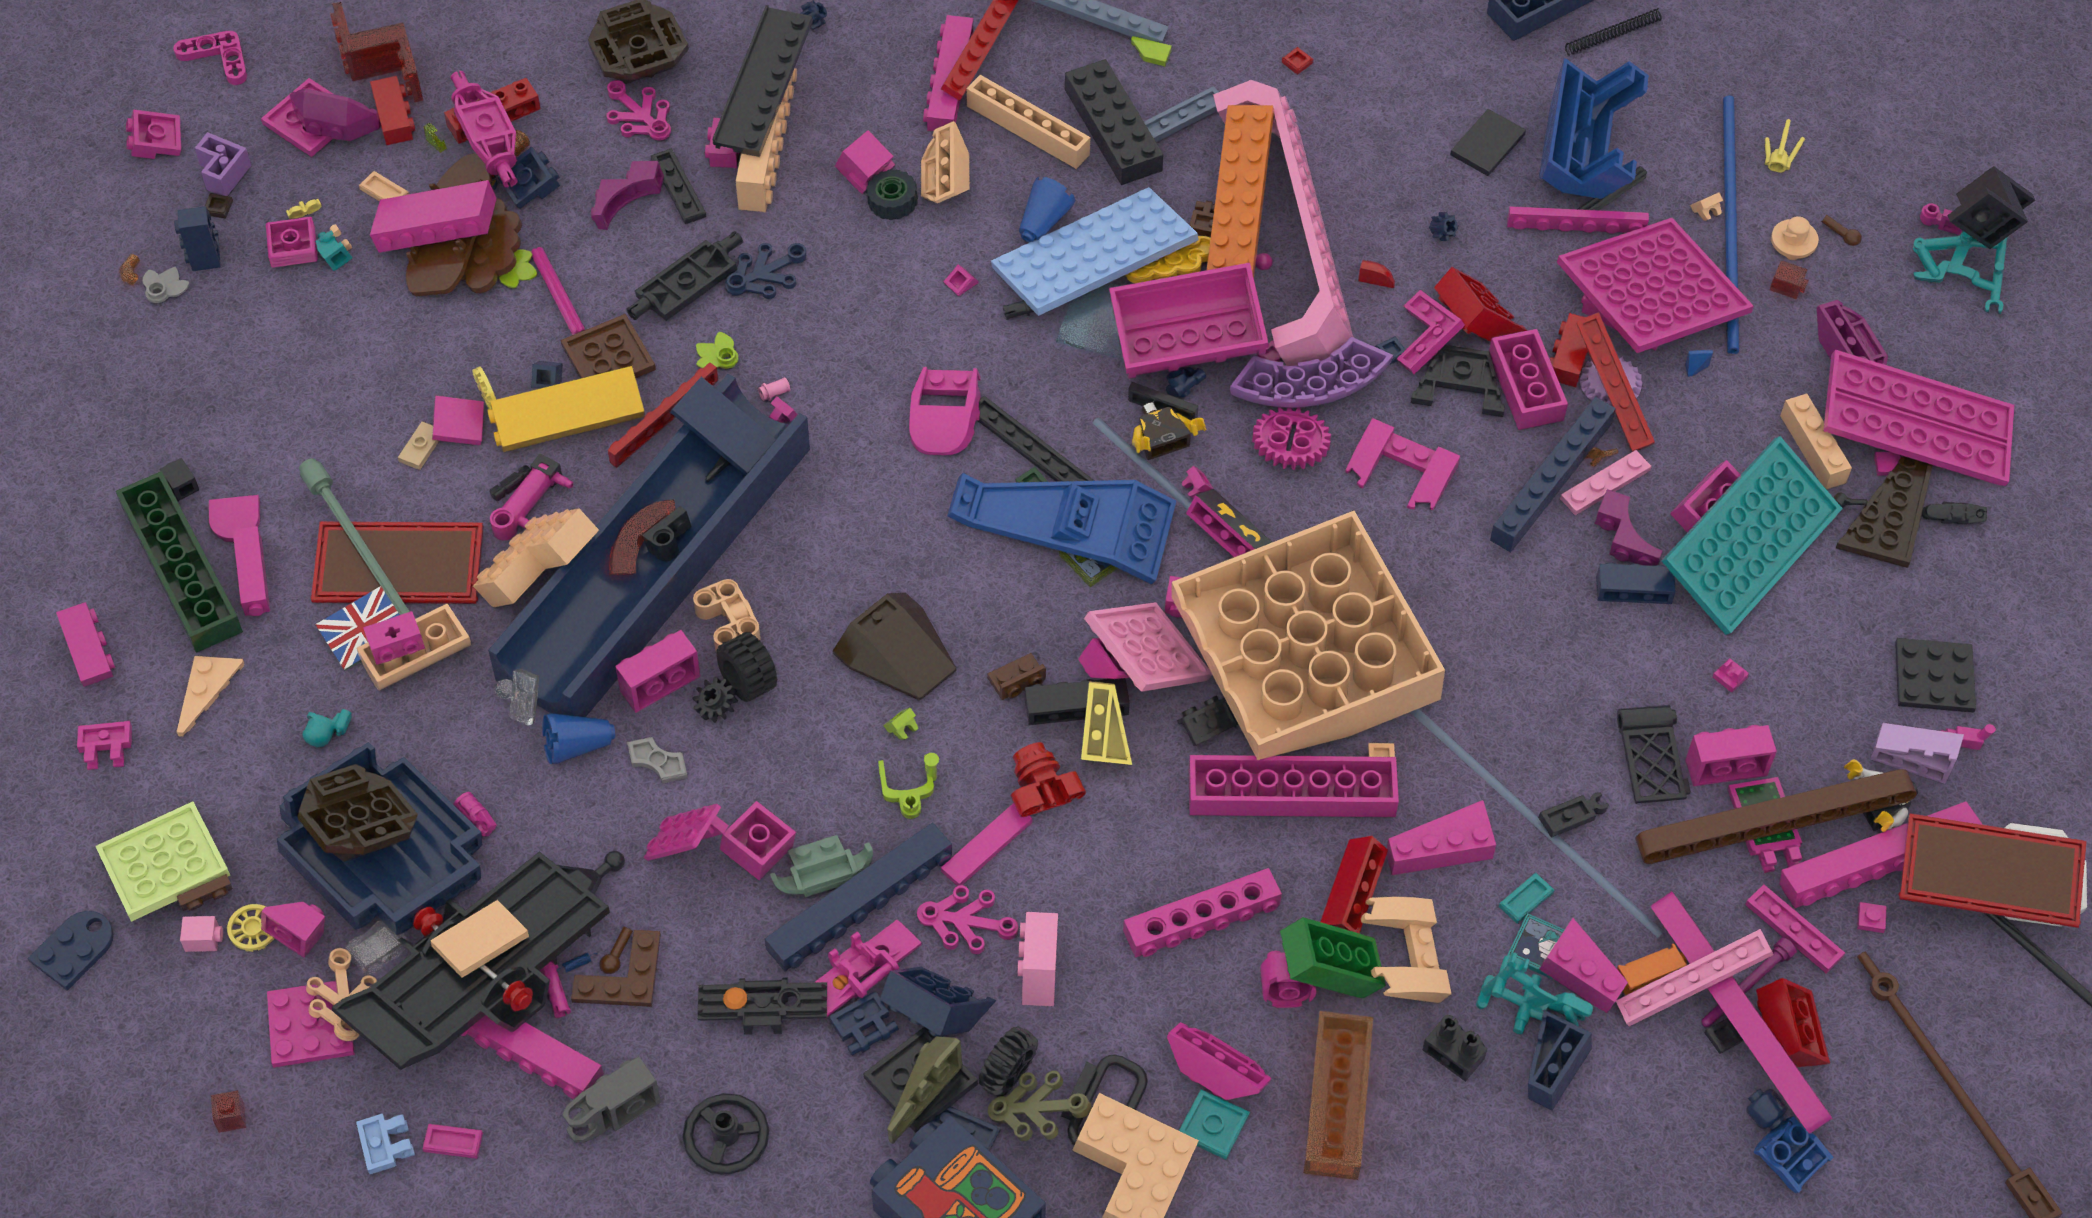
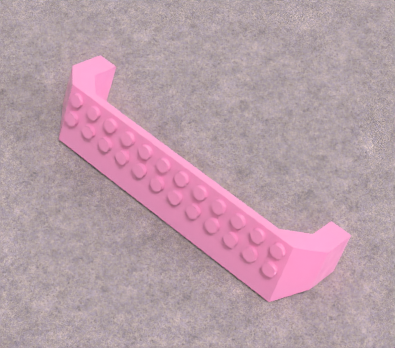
M1249 80L1216 93L1213 96L1217 112L1224 124L1226 122L1228 105H1273L1274 107L1272 133L1281 138L1320 290L1303 318L1271 329L1275 348L1286 366H1298V362L1315 359L1321 361L1330 357V354L1345 344L1350 337H1353L1301 134L1296 124L1295 113L1293 109H1290L1286 96L1281 97L1278 89Z

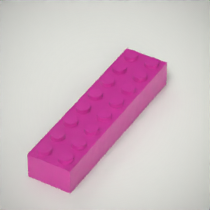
M1190 755L1189 815L1396 817L1399 803L1396 757L1272 756L1257 760L1256 756Z

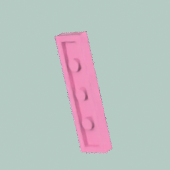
M1635 450L1561 494L1560 500L1576 516L1601 501L1607 489L1616 492L1649 472L1651 465Z

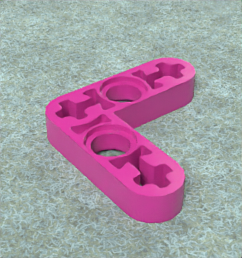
M223 31L184 39L174 45L175 56L180 61H189L221 54L225 75L230 84L239 85L247 79L240 40L234 31ZM205 44H212V45H213V46H212L211 48H209V49H202V48H201V47H202L203 45H205ZM230 56H238V59L234 61L227 60ZM233 68H237V76H234Z

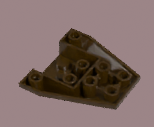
M906 592L887 593L848 625L832 651L849 669L917 700L923 699L956 672V666L923 607Z

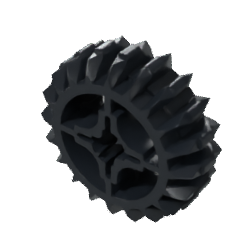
M1020 1026L1013 1027L1007 1031L1003 1037H1000L999 1042L994 1045L993 1050L984 1061V1066L979 1074V1084L991 1095L994 1094L997 1097L1006 1095L1019 1081L1021 1075L1028 1070L1027 1068L1032 1063V1059L1038 1049V1039L1027 1029H1023Z

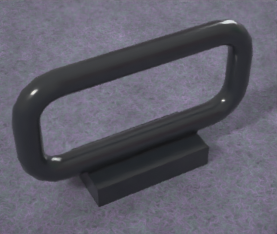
M1116 1054L1108 1055L1102 1058L1097 1066L1086 1062L1070 1097L1073 1094H1084L1092 1102L1108 1067L1115 1065L1131 1072L1137 1078L1135 1088L1126 1106L1136 1110L1147 1087V1074L1140 1065L1123 1056ZM1081 1101L1077 1102L1074 1106H1078ZM1063 1111L1061 1117L1070 1120L1067 1129L1068 1138L1075 1145L1079 1137L1078 1129L1083 1118H1076L1070 1111Z

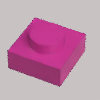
M1860 902L1858 905L1857 929L1884 933L1886 928V906Z

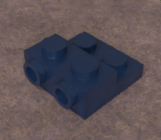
M530 147L516 158L517 162L511 168L518 182L512 187L507 182L509 188H504L515 205L521 209L536 196L543 199L558 188L560 184L557 179L560 176L552 166L550 168L547 166L550 161L542 151L538 153L533 147ZM496 175V176L498 177V179L500 180V182L502 183V185H503V182H502L500 176H499V175Z

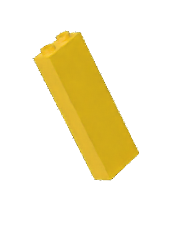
M632 366L490 401L491 409L487 410L490 423H495L497 427V432H493L496 445L502 446L503 452L644 417V408Z

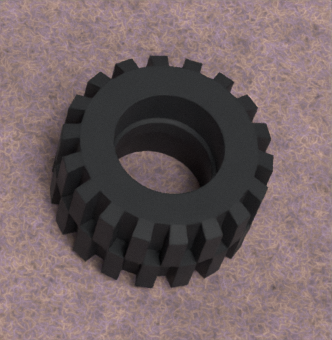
M744 632L718 646L716 656L723 679L729 681L737 690L735 695L744 702H750L777 686V673L774 662L766 647L755 635L750 632Z

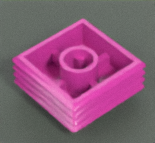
M312 217L266 223L268 258L271 267L318 261L315 226Z

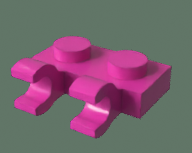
M130 721L78 726L77 748L79 753L84 752V762L87 763V770L98 769V751L110 750V760H113V767H124L123 748H131L132 725Z

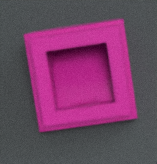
M959 264L943 281L958 296L979 283L974 276Z

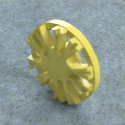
M479 366L472 370L473 376L478 384L479 391L482 393L483 400L488 409H491L490 401L496 400V397L483 369Z
M259 904L246 905L235 911L230 917L227 932L231 942L236 947L247 952H253V950L264 949L265 946L275 939L261 930V919L259 916L266 906ZM256 910L255 916L248 917L247 911ZM238 916H243L245 920H240ZM233 924L241 925L240 929L232 930ZM243 933V935H241V936H239V937H237V938H234L235 936H237V935ZM266 935L268 938L261 942L260 936ZM243 939H249L247 945L241 943ZM252 939H256L257 944L253 945Z

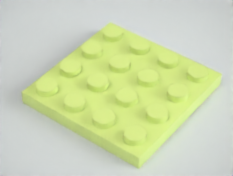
M194 802L188 803L96 846L131 922L177 901V896L225 874L230 876Z

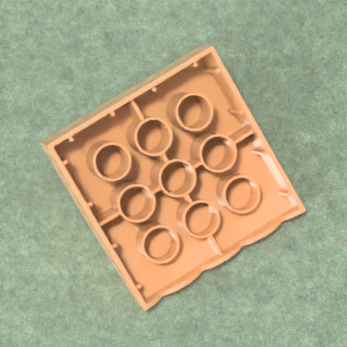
M1355 511L1172 582V599L1257 760L1350 737L1441 700L1445 669Z

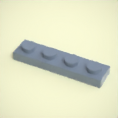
M1213 86L1144 121L1154 140L1158 142L1217 112L1213 95L1219 92Z

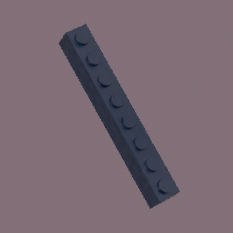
M1597 397L1591 401L1495 522L1491 533V542L1510 553L1611 426L1616 410L1615 407Z
M932 822L764 938L766 950L784 972L790 968L795 969L799 967L805 957L811 953H819L828 941L833 938L838 939L842 937L848 927L854 923H862L871 911L882 909L891 897L896 894L901 895L905 893L914 881L925 879L930 874V870L937 865L943 866L952 856V843Z

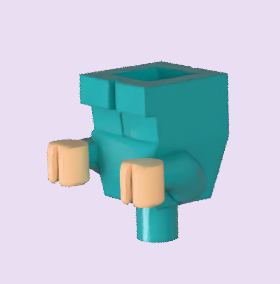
M336 224L330 227L329 232L319 233L317 236L318 240H316L319 253L333 271L353 258L348 250L352 249L349 241L344 239L338 243L335 239L341 235V231Z

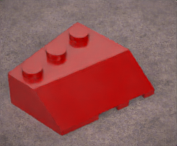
M1451 267L1434 287L1440 295L1438 299L1450 308V312L1463 321L1465 326L1462 330L1468 334L1473 332L1491 342V339L1494 337L1528 331L1523 325L1511 321L1514 316L1497 304L1499 300L1482 282L1454 267Z

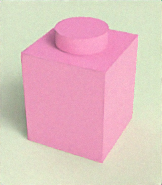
M215 916L183 917L180 942L184 951H217L218 942L223 940V928L218 925Z

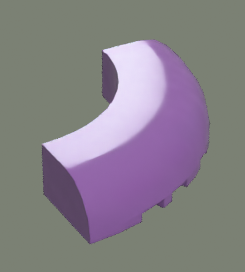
M1350 337L1345 344L1332 352L1330 357L1321 361L1315 359L1298 362V366H1283L1284 362L1270 361L1253 355L1230 386V393L1232 396L1242 400L1271 407L1304 408L1319 406L1345 398L1363 389L1385 371L1390 365L1393 355L1353 337Z

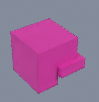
M868 130L842 152L835 167L863 194L866 191L869 180L874 175L894 168L895 164L892 162L894 156Z

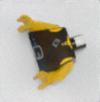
M1148 403L1142 407L1144 415L1139 417V424L1134 428L1132 445L1136 448L1137 453H1140V450H1144L1147 460H1151L1190 447L1191 433H1193V436H1196L1198 431H1206L1207 429L1203 418L1189 420L1179 413H1175L1170 407L1158 410L1154 403Z

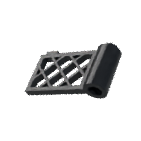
M1670 705L1618 709L1617 723L1619 732L1622 734L1635 804L1686 799L1691 791L1688 778L1683 779L1673 725L1677 723L1675 709H1671ZM1667 735L1669 745L1666 749H1663L1653 740L1657 736ZM1630 738H1639L1646 743L1640 752L1631 746ZM1649 746L1661 754L1655 762L1643 755ZM1663 757L1673 762L1674 768L1670 773L1658 765ZM1638 759H1641L1650 766L1645 775L1635 769L1634 764ZM1653 769L1666 777L1660 785H1657L1648 778ZM1670 780L1678 786L1679 793L1670 794L1662 787ZM1645 782L1655 791L1652 795L1640 796L1639 786Z

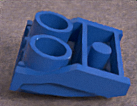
M1794 1116L1788 1117L1772 1129L1756 1145L1754 1153L1759 1155L1794 1193H1799L1802 1190L1801 1187L1825 1163L1834 1158L1817 1136L1813 1133L1809 1134Z

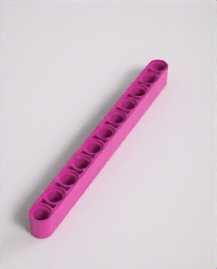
M1672 891L1650 906L1690 964L1715 952ZM1733 976L1708 987L1707 989L1808 1133L1811 1134L1833 1119Z

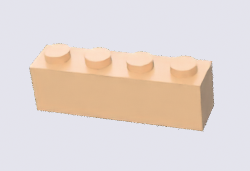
M1808 394L1785 400L1780 416L1819 482L1826 490L1845 484L1852 467L1832 434L1823 431L1824 421Z

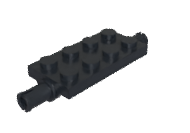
M733 231L723 240L716 241L713 244L707 240L703 241L635 290L636 297L639 300L626 308L628 315L633 320H637L648 310H653L667 321L737 270L736 263L729 258L728 253L743 243L740 234Z

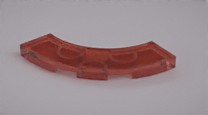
M674 499L650 504L639 510L624 523L611 549L609 575H633L636 573L637 554L644 542L642 535L675 510Z

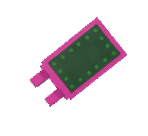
M1778 777L1732 784L1727 789L1734 809L1785 797ZM1797 829L1745 841L1750 856L1758 855L1764 873L1775 870L1774 865H1777V860L1774 852L1783 850L1788 867L1799 864V861L1802 860L1799 850L1802 841Z

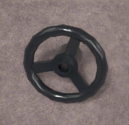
M722 1093L706 1098L692 1109L685 1120L682 1139L686 1153L698 1167L710 1173L729 1175L744 1171L759 1160L767 1147L770 1130L766 1115L754 1101L742 1095ZM723 1104L738 1105L749 1111L756 1121L738 1123L737 1117L732 1112L722 1110L715 1113L710 1108ZM700 1117L710 1124L712 1137L715 1141L710 1160L703 1157L697 1150L693 1138L695 1124ZM758 1133L757 1143L751 1153L739 1161L728 1164L721 1163L726 1147L733 1145L740 1135Z

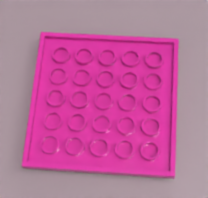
M1673 218L1558 256L1557 260L1558 265L1636 353L1750 314L1754 307Z

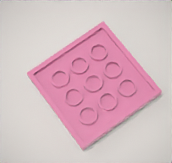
M1156 602L1089 611L1084 618L1091 627V630L1100 638L1105 648L1111 652L1120 667L1125 670L1134 685L1141 692L1208 681L1212 676L1210 669Z

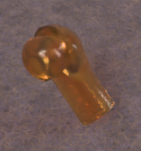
M130 254L119 269L122 281H126L129 285H133L139 278L133 271L140 262V259L134 254Z

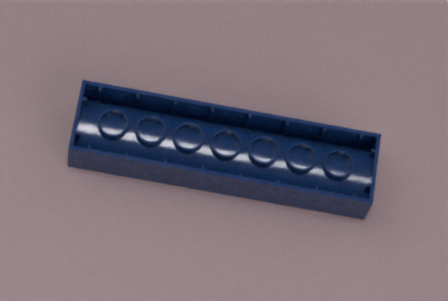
M727 374L716 386V389L771 434L776 441L746 476L730 464L712 480L707 482L705 477L712 470L721 455L686 425H683L596 525L599 531L567 565L560 566L489 648L488 652L495 680L549 713L586 717L617 681L615 666L623 659L631 658L643 650L808 453L810 442L807 416L799 413L790 424L781 423L769 418L746 399L738 387L736 378ZM681 506L687 511L692 527L676 538L679 547L678 555L671 561H662L647 550L642 535Z

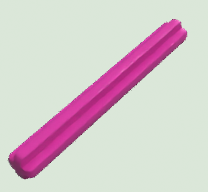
M541 247L532 249V258L572 335L584 331L585 328L545 251Z

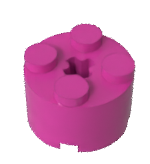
M1271 951L1267 954V959L1263 961L1260 967L1263 999L1266 1002L1268 999L1272 1002V1006L1276 1008H1292L1302 1006V1001L1308 998L1309 1002L1315 998L1316 986L1290 979L1285 952Z

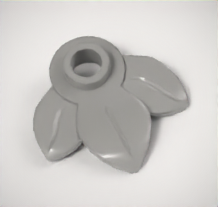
M172 267L159 275L153 270H148L142 280L143 285L146 287V298L152 303H161L167 300L168 297H177L183 294L189 287V281L179 280V273L176 267Z

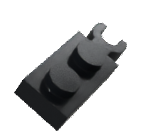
M1601 792L1594 793L1590 800H1586L1584 795L1541 811L1538 818L1552 838L1594 821L1597 816L1596 814L1605 813L1609 804H1597V801L1602 796Z

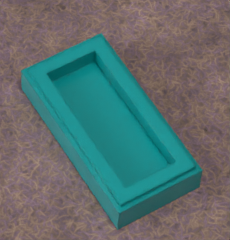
M1535 872L1501 901L1499 908L1518 924L1526 917L1527 913L1530 914L1554 893V889Z

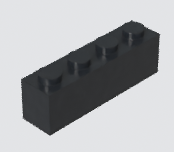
M1126 678L1086 679L1081 682H1059L1053 685L1036 684L1031 687H1025L1028 725L1085 720L1089 681L1115 684L1121 715H1129L1130 701Z

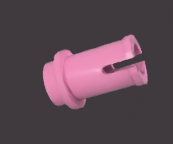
M784 377L767 385L763 383L758 388V392L763 401L768 400L769 402L775 396L790 392V385Z

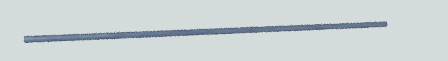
M1096 418L1093 421V424L1188 510L1192 501L1137 453L1103 420ZM1420 709L1410 712L1657 938L1665 933L1561 837L1557 835L1551 838L1539 818L1427 715Z

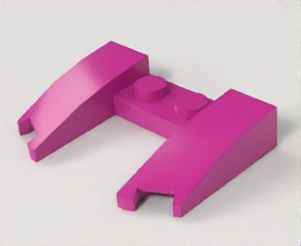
M1372 418L1345 472L1348 474L1353 470L1361 478L1357 485L1363 488L1382 455L1423 472L1407 508L1415 509V503H1430V510H1434L1459 466L1460 455L1439 446L1434 451L1395 434L1394 427Z

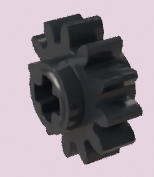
M714 677L713 683L704 680L705 687L703 689L701 687L696 688L700 693L699 696L692 697L697 703L694 706V710L705 721L710 718L716 723L718 716L725 720L727 718L725 712L735 711L731 704L738 702V699L734 696L737 690L726 679L721 681Z

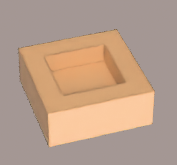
M1368 743V757H1395L1394 743Z

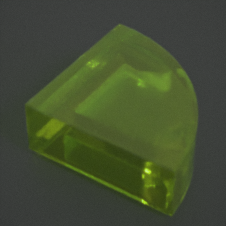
M430 122L423 126L426 141L440 153L446 150L445 141L438 139L435 134L438 130Z

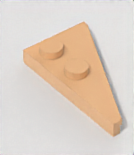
M194 657L177 728L178 736L183 737L186 732L190 731L196 724L195 720L203 711H207L218 698L219 693L229 685V680L238 669L241 670L244 667L243 659Z

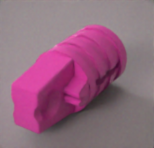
M465 792L455 800L453 805L481 831L483 837L489 836L497 826L471 792Z

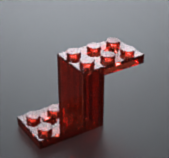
M341 2L332 3L334 13H330L333 27L338 26V28L334 29L337 43L342 42L338 47L341 58L346 59V61H342L345 74L351 75L352 82L401 71L403 79L408 80V82H405L408 96H413L414 103L423 101L419 78L404 23L349 34Z

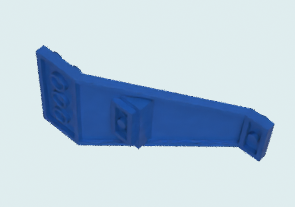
M962 473L958 478L947 516L971 528L1109 563L1149 584H1153L1157 579L1176 500L1136 480L982 483Z

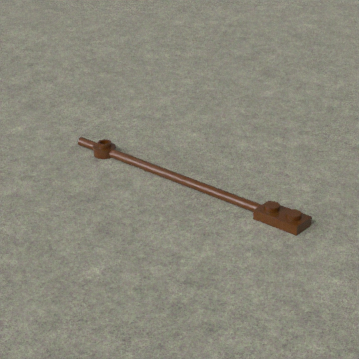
M1866 951L1859 954L1857 958L1872 978L1870 983L1872 995L1878 1000L1890 1003L2012 1176L2006 1180L2005 1184L2029 1218H2059L2062 1215V1211L2030 1167L2023 1171L2020 1170L1896 995L1899 988L1897 979L1890 973L1880 972ZM1879 986H1885L1888 991H1882Z

